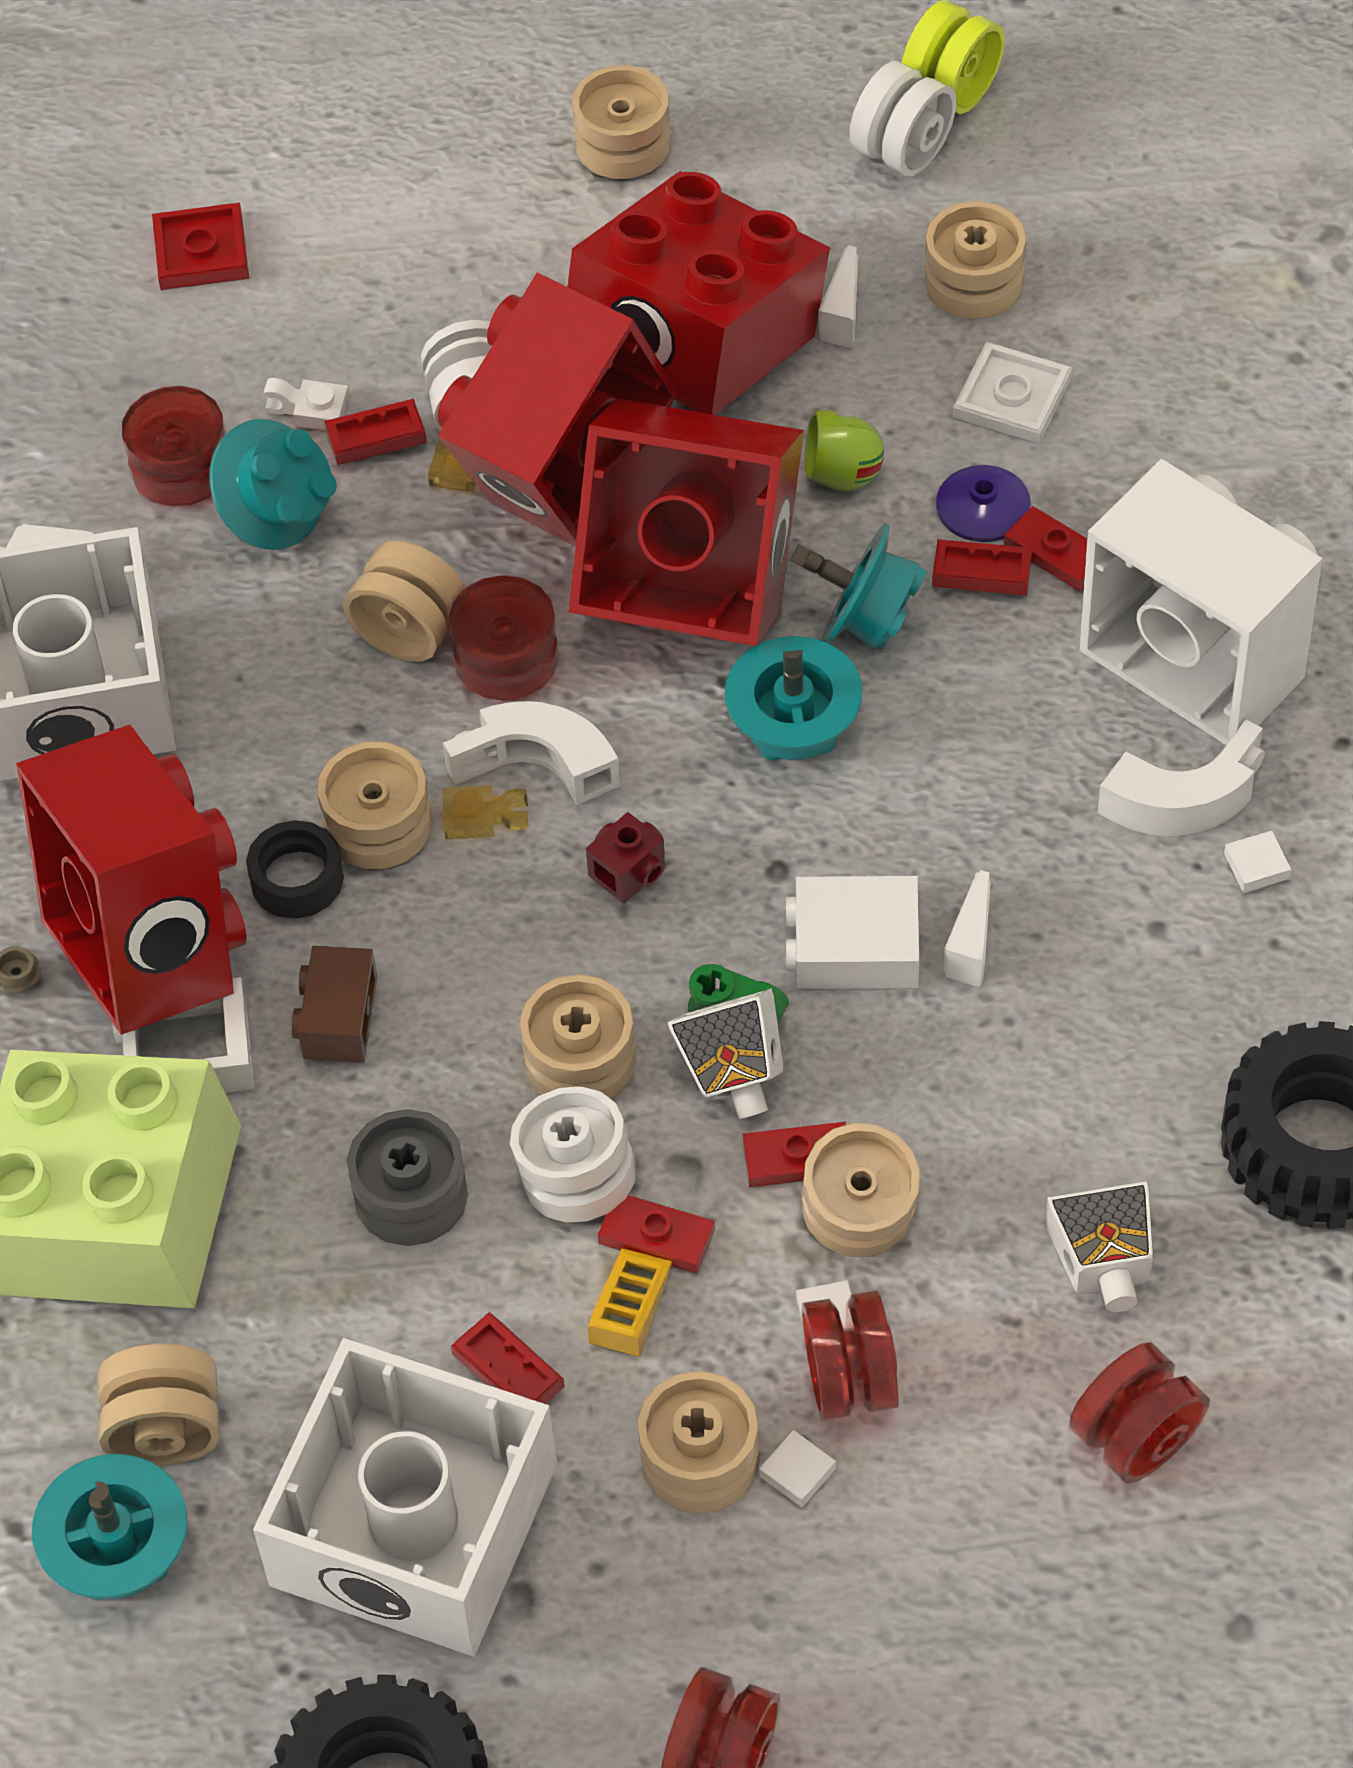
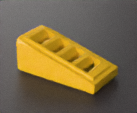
M622 1248L587 1327L589 1344L640 1357L670 1275L672 1261ZM631 1266L654 1272L655 1274L653 1279L628 1273L627 1270ZM624 1282L648 1290L646 1294H642L621 1287ZM618 1298L640 1304L641 1306L638 1310L615 1303ZM611 1314L634 1320L633 1324L629 1325L610 1320Z

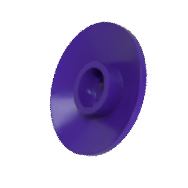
M991 465L970 466L951 474L940 486L936 499L937 513L943 525L953 534L975 542H992L1004 539V534L1030 509L1031 504L1028 489L1020 478L1006 469Z

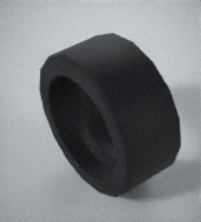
M292 820L271 826L261 832L253 841L246 858L254 898L263 909L276 916L297 919L315 915L330 906L341 891L344 874L338 844L328 830L313 822ZM298 851L312 853L322 858L324 862V870L311 882L301 886H278L269 881L266 876V870L271 863L288 853Z

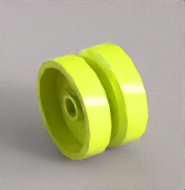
M949 0L938 1L925 12L915 26L906 45L902 63L920 71L923 79L926 77L933 78L952 87L956 94L955 113L961 115L969 112L980 102L999 69L1006 39L1004 28L980 15L971 17L970 11Z

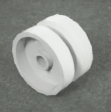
M893 60L884 65L871 78L863 90L854 109L850 124V143L855 150L872 159H883L887 167L905 176L913 177L922 172L933 161L943 146L955 116L956 94L952 87L933 78L926 77L923 79L920 71L902 62Z
M581 1086L558 1088L542 1094L521 1110L512 1125L510 1146L519 1168L524 1190L530 1204L545 1217L565 1223L590 1221L608 1214L622 1203L635 1183L636 1162L628 1141L624 1119L617 1104L600 1091Z

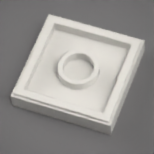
M986 341L953 406V418L1040 444L1072 379L1073 367Z

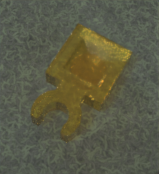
M492 785L443 788L445 840L495 837L494 825L503 824L511 830L528 828L527 811L514 812L511 810L515 807L528 806L527 790L514 788L507 790L501 796L493 797Z

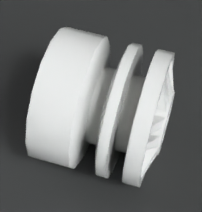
M473 319L453 323L437 331L425 343L420 356L435 425L439 431L442 427L438 424V410L446 390L454 380L462 375L473 378L491 348L487 342V331L490 321Z

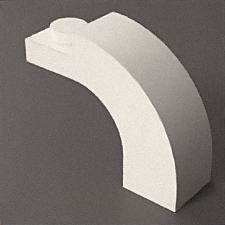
M516 701L479 710L480 728L461 732L453 739L443 743L446 769L454 785L506 764L526 762L538 764L553 771L562 780L576 805L621 787L619 759L605 736L592 723L579 714L553 704Z
M1245 720L1217 758L1201 768L1190 771L1164 770L1126 751L1100 785L1098 814L1125 828L1159 836L1190 835L1209 830L1228 821L1251 800L1254 775L1265 755V751L1260 749L1263 728Z

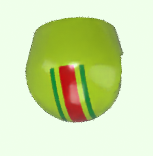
M831 409L813 411L809 419L805 442V472L807 479L832 490L845 492L859 490L868 485L878 475L884 461V444L879 432L870 423L859 417L839 416Z

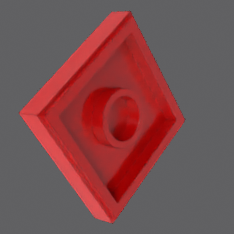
M240 202L152 214L160 290L250 279Z

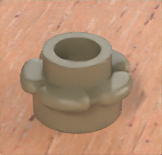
M11 946L3 949L0 952V987H3V990L8 994H20L29 987L35 986L41 977V969L37 967L39 963L37 957L26 948L20 946ZM16 971H21L19 975L12 974Z

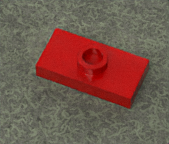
M414 398L324 421L337 465L427 443L426 432Z
M1032 506L1004 534V545L1032 548V563L1080 592L1084 588L1087 538L1035 506Z
M937 539L932 587L1027 596L1032 548Z
M846 1121L742 1133L749 1187L803 1181L805 1161L815 1143L832 1129L845 1126Z
M627 1195L622 1203L606 1214L597 1235L598 1244L617 1250L624 1248L672 1261L673 1267L698 1274L715 1231V1221Z
M490 1311L451 1345L452 1355L486 1385L543 1404L548 1403L565 1387L564 1378Z

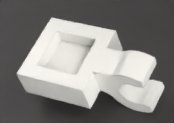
M269 378L264 390V396L268 397L265 407L266 412L274 415H293L294 426L325 431L324 421L344 416L349 398L347 385L303 379L299 390L285 380Z

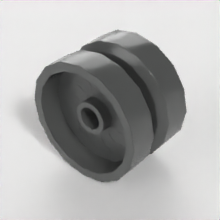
M410 1109L388 1112L365 1124L352 1140L347 1156L349 1178L357 1215L370 1233L387 1243L412 1246L432 1242L446 1234L462 1217L468 1199V1190L459 1139L446 1122L428 1112Z

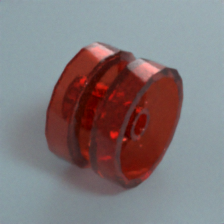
M186 386L161 387L141 396L127 410L122 420V440L128 456L131 479L139 493L152 502L171 507L193 505L212 496L210 488L211 461L218 443L226 434L223 413L213 398L201 390Z
M494 576L483 578L466 587L453 601L448 620L457 676L469 690L489 699L506 701L524 698L543 688L555 674L559 659L555 614L552 600L540 586L521 577Z
M878 1290L850 1295L845 1305L847 1330H843L837 1306L830 1298L802 1303L801 1315L806 1355L814 1397L821 1421L848 1417L854 1407L852 1381H856L860 1400L869 1413L898 1408L897 1360L894 1341Z
M1152 1342L1135 1346L1108 1365L1079 1398L1069 1419V1428L1087 1446L1093 1450L1104 1448L1103 1462L1126 1484L1142 1480L1171 1459L1193 1435L1209 1409L1210 1398L1186 1375L1174 1378L1176 1365Z
M700 1667L693 1676L676 1713L667 1740L661 1768H763L778 1720L780 1694L754 1684H749L740 1691L734 1700L735 1690L731 1676L706 1667Z

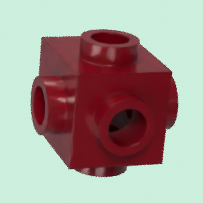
M629 812L625 813L615 823L605 825L598 832L595 840L586 847L588 876L623 904L644 886L649 887L653 885L666 868L664 838L654 825L649 822L642 823Z

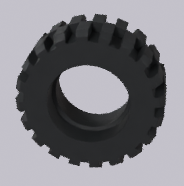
M1319 1021L1318 1027L1307 1028L1306 1022L1290 1025L1285 1035H1281L1279 1031H1274L1261 1038L1260 1048L1257 1046L1250 1047L1241 1057L1240 1067L1233 1069L1228 1082L1221 1126L1223 1157L1229 1161L1228 1171L1234 1182L1239 1185L1246 1182L1244 1194L1256 1205H1259L1262 1201L1269 1205V1214L1281 1220H1284L1286 1215L1298 1219L1297 1225L1313 1228L1314 1222H1327L1328 1229L1345 1228L1346 1220L1353 1219V1147L1341 1150H1323L1307 1146L1291 1137L1281 1127L1276 1115L1294 1103L1315 1099L1336 1102L1353 1111V1026L1349 1025V1029L1345 1030L1335 1028V1022Z
M379 1674L376 1684L363 1685L362 1677L345 1681L347 1690L334 1695L332 1690L328 1688L315 1696L317 1707L313 1711L309 1712L307 1709L301 1708L290 1720L294 1734L293 1736L288 1734L280 1736L274 1749L278 1763L270 1766V1768H349L357 1761L371 1755L398 1753L415 1758L428 1768H489L483 1742L478 1740L476 1726L466 1712H457L455 1700L443 1691L437 1692L433 1698L430 1697L428 1683L411 1678L408 1680L407 1686H401L397 1684L395 1675Z

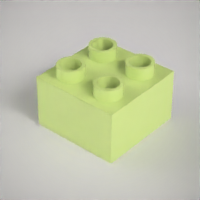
M10 1049L0 1082V1295L195 1309L241 1129V1124L209 1060Z

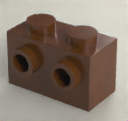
M312 946L309 965H301L299 973V994L304 995L302 1008H295L292 1015V1038L300 1040L304 1059L365 1062L378 977L373 949Z

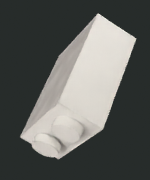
M918 876L796 877V897H786V927H796V939H786V970L796 969L797 989L919 988Z

